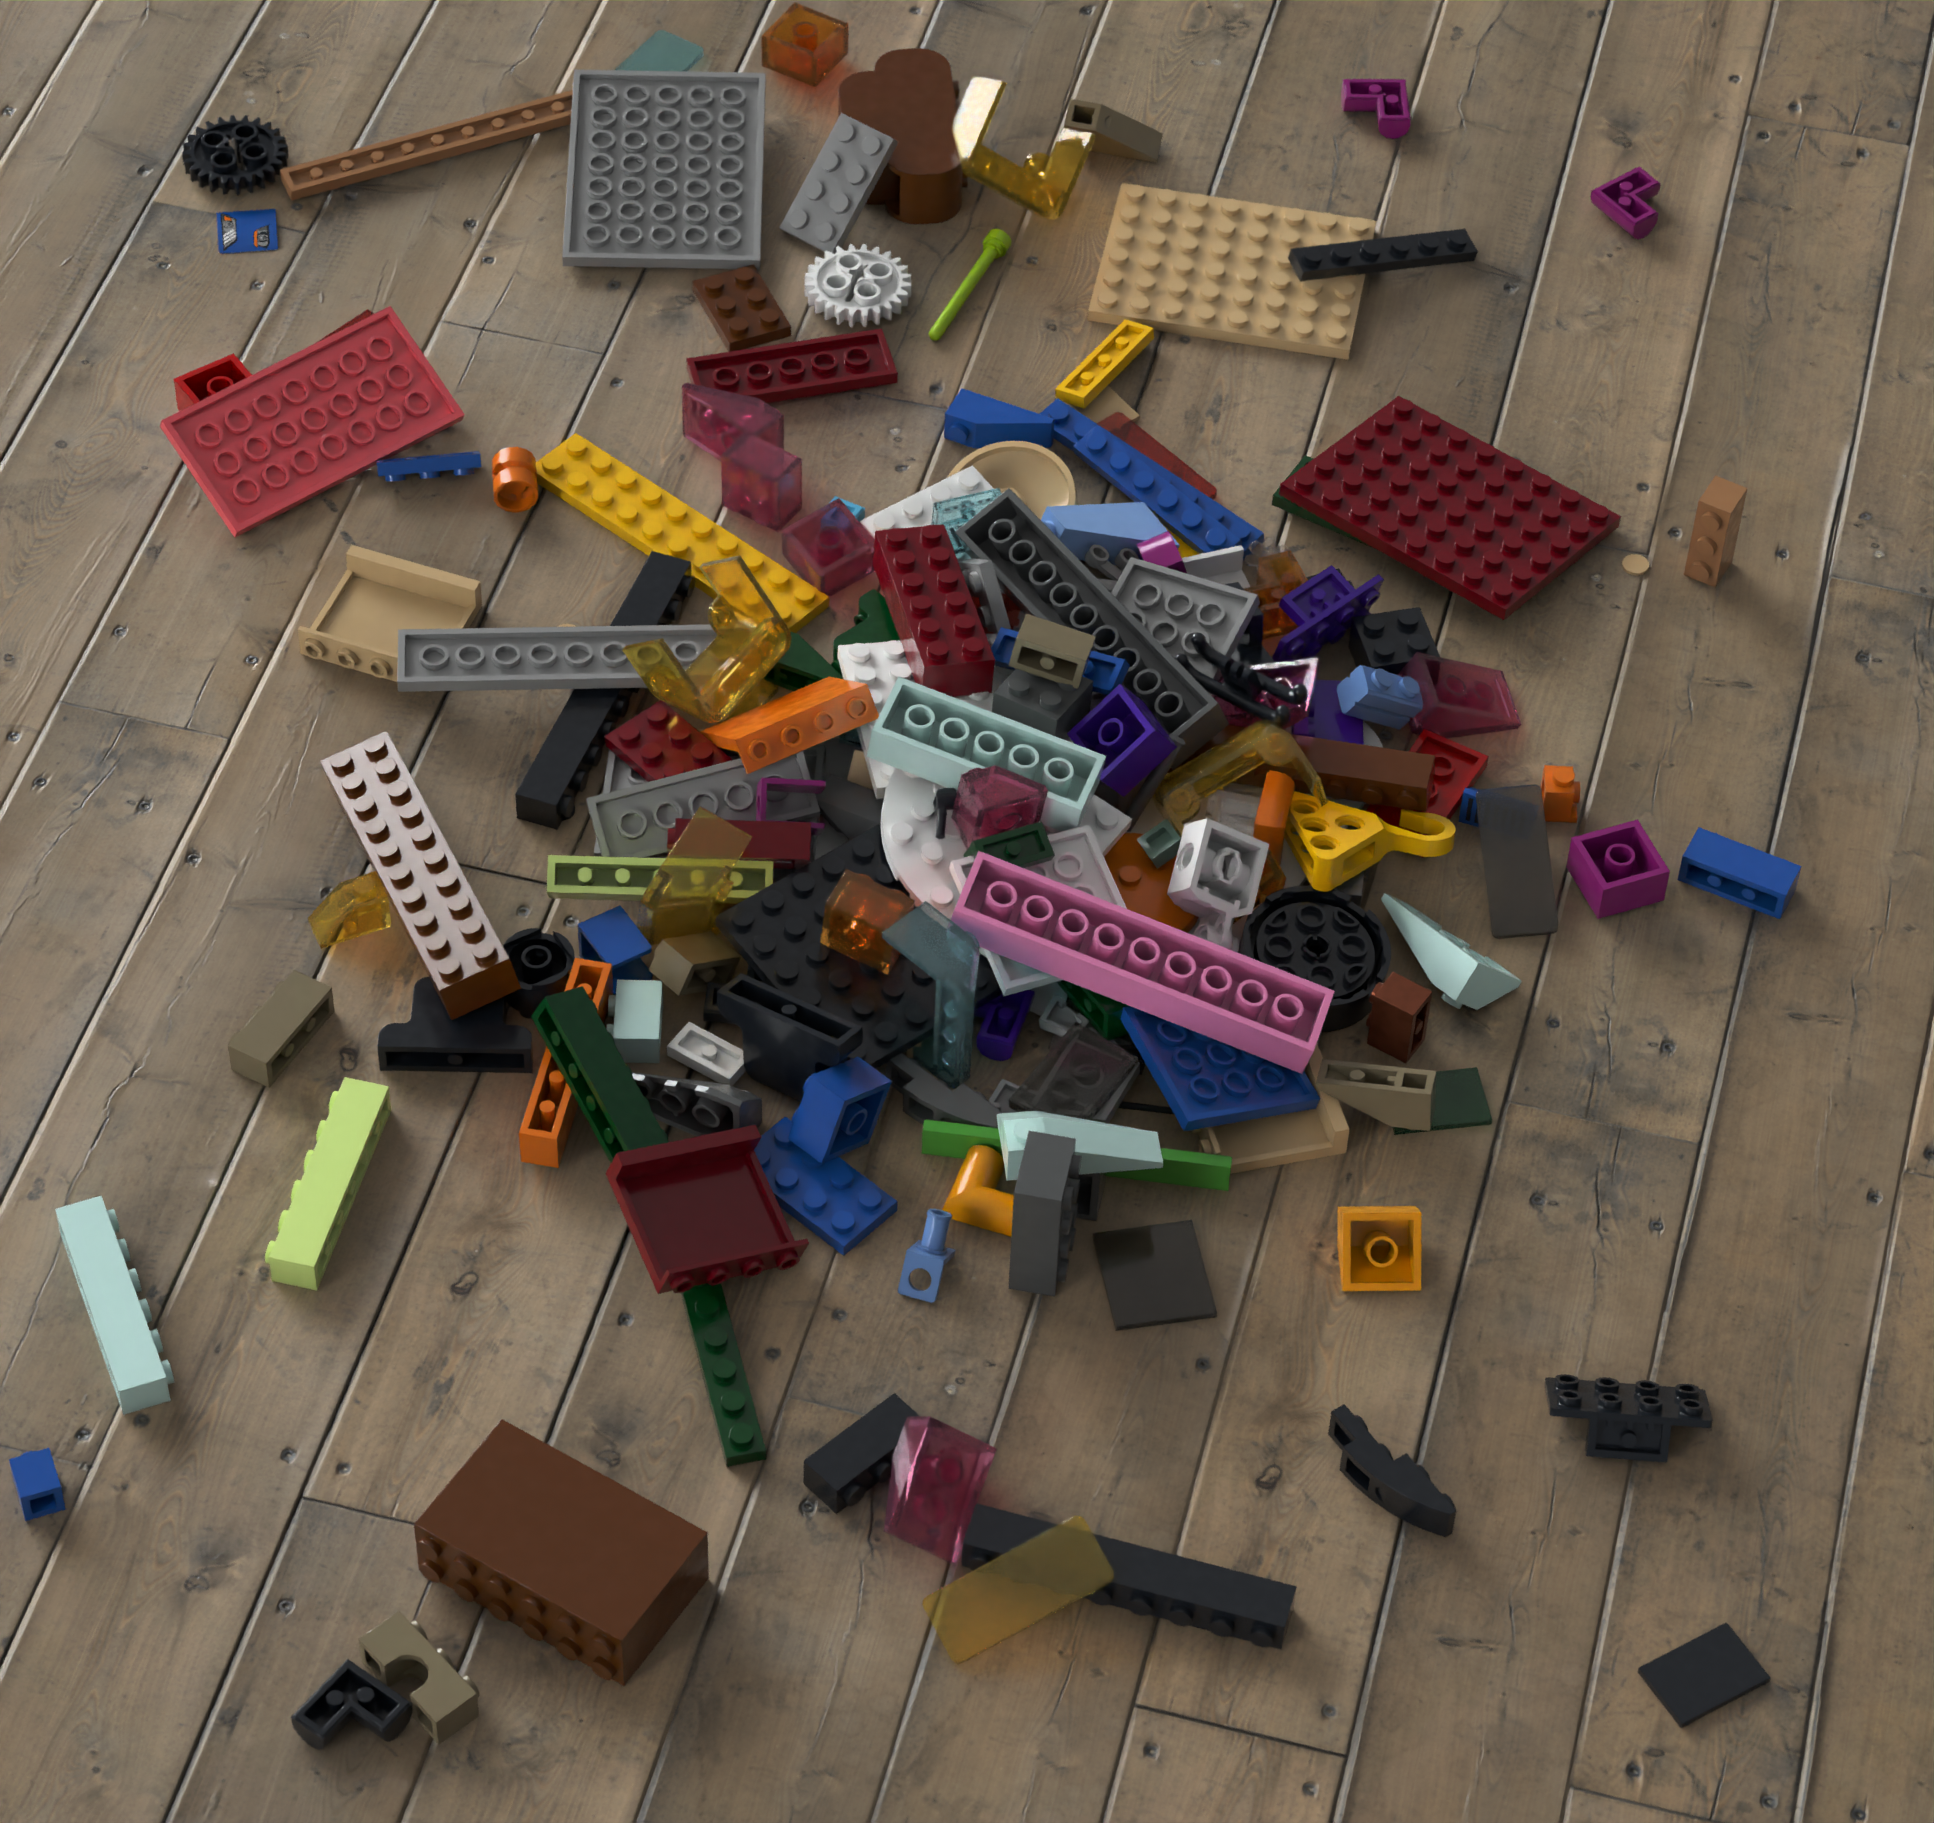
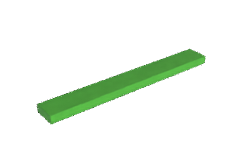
M924 1120L922 1154L965 1159L969 1148L974 1145H984L996 1150L1003 1158L998 1128ZM1161 1148L1163 1168L1106 1172V1176L1228 1191L1232 1157Z

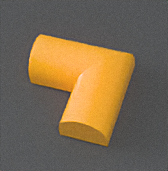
M974 1145L969 1148L942 1210L951 1213V1219L1011 1237L1014 1195L995 1190L1004 1170L1002 1156L996 1150L984 1145Z

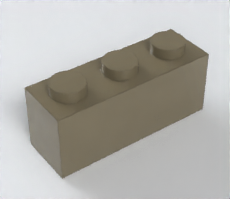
M293 970L285 981H280L276 985L271 997L265 1004L254 1010L250 1021L244 1028L234 1033L228 1044L231 1070L270 1088L335 1012L332 987Z

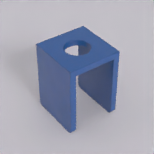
M621 905L578 924L579 956L581 959L612 964L613 995H616L617 980L653 979V974L640 958L651 953L652 946Z

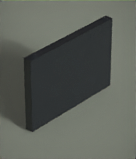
M1727 1622L1642 1665L1638 1669L1639 1675L1680 1728L1688 1726L1690 1723L1747 1693L1766 1685L1771 1678Z

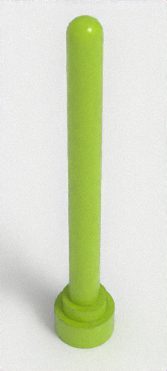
M991 229L983 240V253L930 329L929 338L931 340L938 341L942 337L993 260L1003 257L1009 250L1012 241L1005 231Z

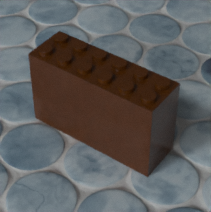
M501 1419L414 1523L418 1567L428 1580L434 1583L441 1582L452 1588L463 1600L467 1602L475 1601L487 1608L498 1620L512 1622L522 1628L530 1638L549 1643L556 1647L565 1658L572 1661L579 1660L591 1667L602 1679H612L623 1686L626 1685L709 1579L708 1532Z

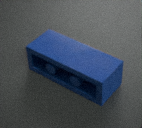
M1698 827L1682 856L1678 881L1781 919L1796 891L1801 866Z

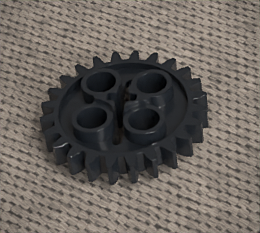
M231 115L230 120L226 122L221 117H218V124L215 125L206 121V129L196 127V135L189 134L188 142L183 143L184 151L182 152L185 173L190 174L192 182L199 181L200 188L210 185V192L212 193L218 188L222 189L223 195H226L230 189L235 190L236 195H240L241 189L245 188L248 192L253 193V186L256 185L265 189V181L275 183V175H280V169L288 166V146L285 136H280V129H272L271 122L261 125L260 118L249 122L247 115L241 121H237L234 115ZM229 139L231 140V142H232V144H233V146H234V149H233L232 146H230V144H229ZM237 161L241 163L242 170L239 169Z

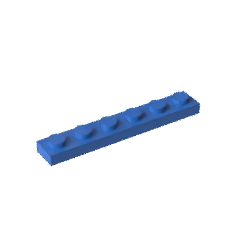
M1098 425L1073 446L1075 455L1134 502H1144L1167 529L1199 554L1242 545L1239 537Z

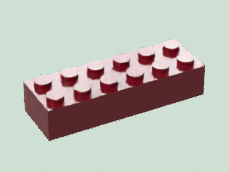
M944 524L875 531L873 566L915 683L952 697L967 696L980 692L992 693L995 658Z

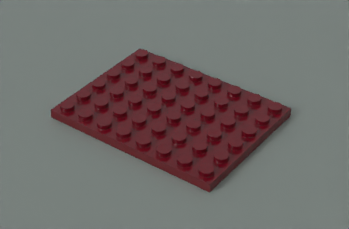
M1400 396L1389 402L1283 481L1279 489V495L1502 620L1509 617L1616 530L1621 520L1620 515L1612 512L1605 506L1599 505L1577 491L1553 480L1548 475L1540 473L1522 461L1505 454L1494 446L1481 441L1465 430L1457 428L1439 416L1422 409Z

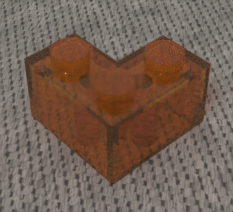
M1291 550L1259 558L1256 586L1244 588L1245 591L1258 595L1260 601L1258 608L1264 614L1263 640L1288 634L1299 627L1278 606L1282 597L1308 581Z

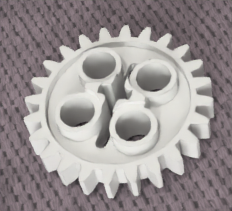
M849 244L846 251L837 246L835 254L826 250L824 251V259L815 257V265L808 266V273H805V296L808 297L809 306L815 305L816 314L824 312L825 320L836 317V324L838 325L844 320H848L850 327H853L856 321H860L863 327H867L869 320L880 325V317L890 321L892 320V312L901 314L902 306L908 305V297H911V274H908L907 265H901L900 257L891 259V251L879 254L878 246L872 251L867 250L866 244H863L860 250H856L853 244Z

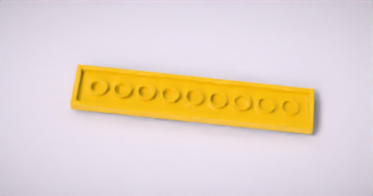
M577 433L536 462L537 483L644 554L649 556L654 551L691 561V577L695 578V587L751 624H757V628L760 630L767 623L797 633L829 607L828 595Z

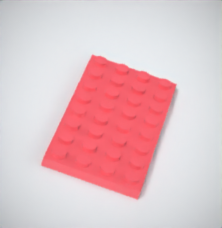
M389 306L161 420L160 428L234 538L377 465L376 460L388 459L462 421L465 414L392 307Z

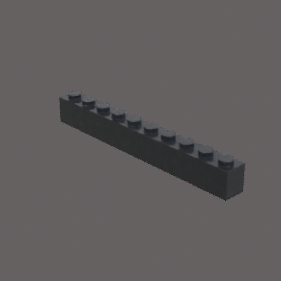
M652 551L610 626L671 625L672 621H677L680 617L685 597L689 598L695 587V578L691 577V561ZM640 688L573 690L515 794L518 819L558 830L563 818L571 815L577 793L585 790L592 766L597 767L601 760L602 748L605 744L604 736L616 729L619 717H624L628 711L631 695L633 692L637 693Z

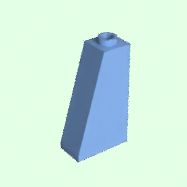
M1144 502L1048 506L1041 518V521L1079 560L1085 561V554L1092 545H1100L1107 550L1109 554L1108 561L1113 565H1116L1115 558L1123 548L1133 550L1138 555V558L1142 560L1136 544L1168 531ZM1172 536V538H1173V540H1174V542H1175V544H1176V547H1177V549H1178V547H1179L1180 544H1179V543L1175 540V538Z

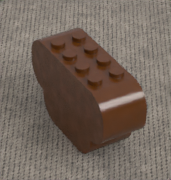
M912 48L887 52L876 61L874 71L852 74L841 82L838 89V118L843 113L898 142L865 204H884L887 212L893 218L908 224H936L953 218L961 208L962 188H967L968 186L967 168H963L964 163H968L969 160L968 144L962 143L965 142V123L959 122L962 121L961 101H956L959 100L958 80H952L951 67L948 60L935 51Z

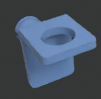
M939 1209L927 1210L922 1240H918L906 1251L898 1287L899 1294L931 1303L936 1301L944 1265L954 1257L956 1251L955 1249L944 1247L949 1223L952 1218L951 1213ZM923 1268L928 1271L931 1276V1284L928 1289L918 1290L911 1284L910 1275L914 1269Z

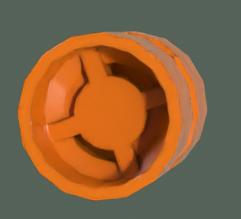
M508 447L500 450L492 459L494 501L504 511H526L533 507L538 500L536 459L530 451L524 448Z

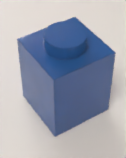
M50 1448L28 1451L21 1456L9 1459L14 1485L25 1521L66 1510L62 1488Z

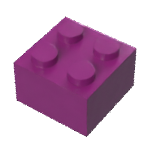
M1638 819L1571 838L1566 867L1597 919L1664 901L1670 871Z

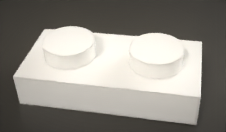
M688 1022L667 1045V1056L721 1084L733 1086L746 1071L742 1049L691 1022Z

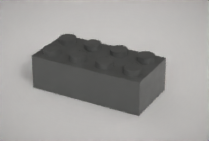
M1034 1131L1028 1132L1014 1190L1008 1289L1055 1297L1058 1281L1066 1282L1069 1259L1067 1257L1069 1251H1073L1076 1228L1074 1226L1078 1211V1204L1076 1202L1080 1180L1075 1179L1079 1177L1082 1156L1075 1155V1138Z

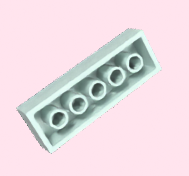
M899 676L872 729L867 757L944 787L955 788L957 792L1035 822L1042 821L1043 825L1061 832L1080 826L1099 784L1106 756Z

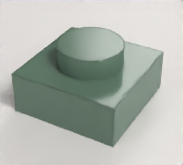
M1166 818L1136 840L1158 869L1177 855L1181 837Z

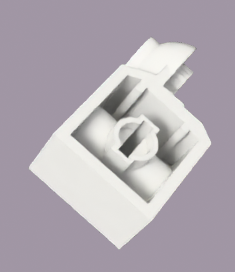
M1209 818L1184 825L1167 895L1182 910L1200 917L1199 926L1192 935L1238 953L1239 939L1232 935L1234 918L1249 915L1253 912L1269 848L1268 843Z

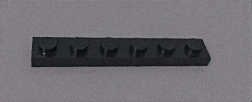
M1466 229L1292 248L1288 260L1299 280L1307 281L1474 261L1478 251Z

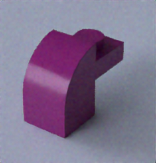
M1169 531L1136 544L1143 561L1187 573Z

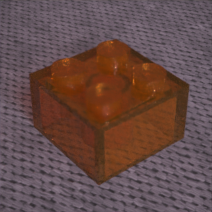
M794 2L762 35V66L816 87L848 54L849 23Z
M846 869L826 901L820 943L888 975L908 942L915 900L908 898L906 894L899 890H891L874 882L865 874H857Z

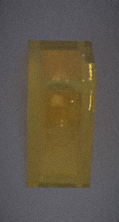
M376 871L340 882L308 917V923L321 949L391 926L389 897Z

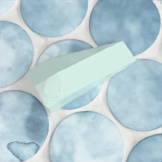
M1386 893L1382 896L1383 904L1430 982L1444 992L1441 998L1450 1005L1460 1009L1464 1004L1478 1010L1518 988L1522 981L1500 964L1470 949V944L1441 929L1442 926L1407 902Z
M1040 1111L997 1114L1007 1180H1017L1029 1131L1075 1138V1155L1082 1156L1079 1175L1163 1168L1158 1132Z

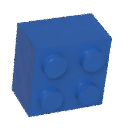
M858 1056L821 1072L813 1073L804 1083V1094L798 1109L792 1116L793 1125L788 1139L821 1164L868 1144L892 1081Z

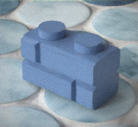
M1359 665L1350 673V677H1346L1337 685V694L1342 713L1355 718L1400 730L1410 721V717H1415L1423 709L1424 704L1418 682L1411 677H1401L1388 673L1383 669Z

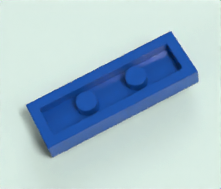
M479 451L376 460L378 476H385L386 482L406 480V474L419 473L421 479L440 477V471L454 470V475L456 476L475 474L474 468L481 467Z

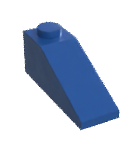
M961 388L945 412L944 438L972 448H982L1003 441H1025L1045 448H1051L1054 438L1055 419Z

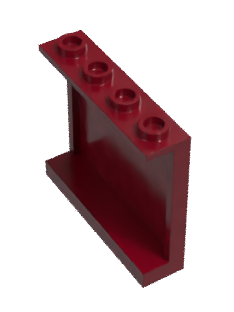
M756 1125L616 1153L605 1174L658 1294L669 1291L682 1293L696 1285L705 1283L711 1286L718 1285L732 1277L743 1275L745 1278H750L764 1270L777 1267L779 1270H786L799 1263L802 1254L809 1245V1241L807 1238L797 1241L793 1238L754 1151L762 1138Z

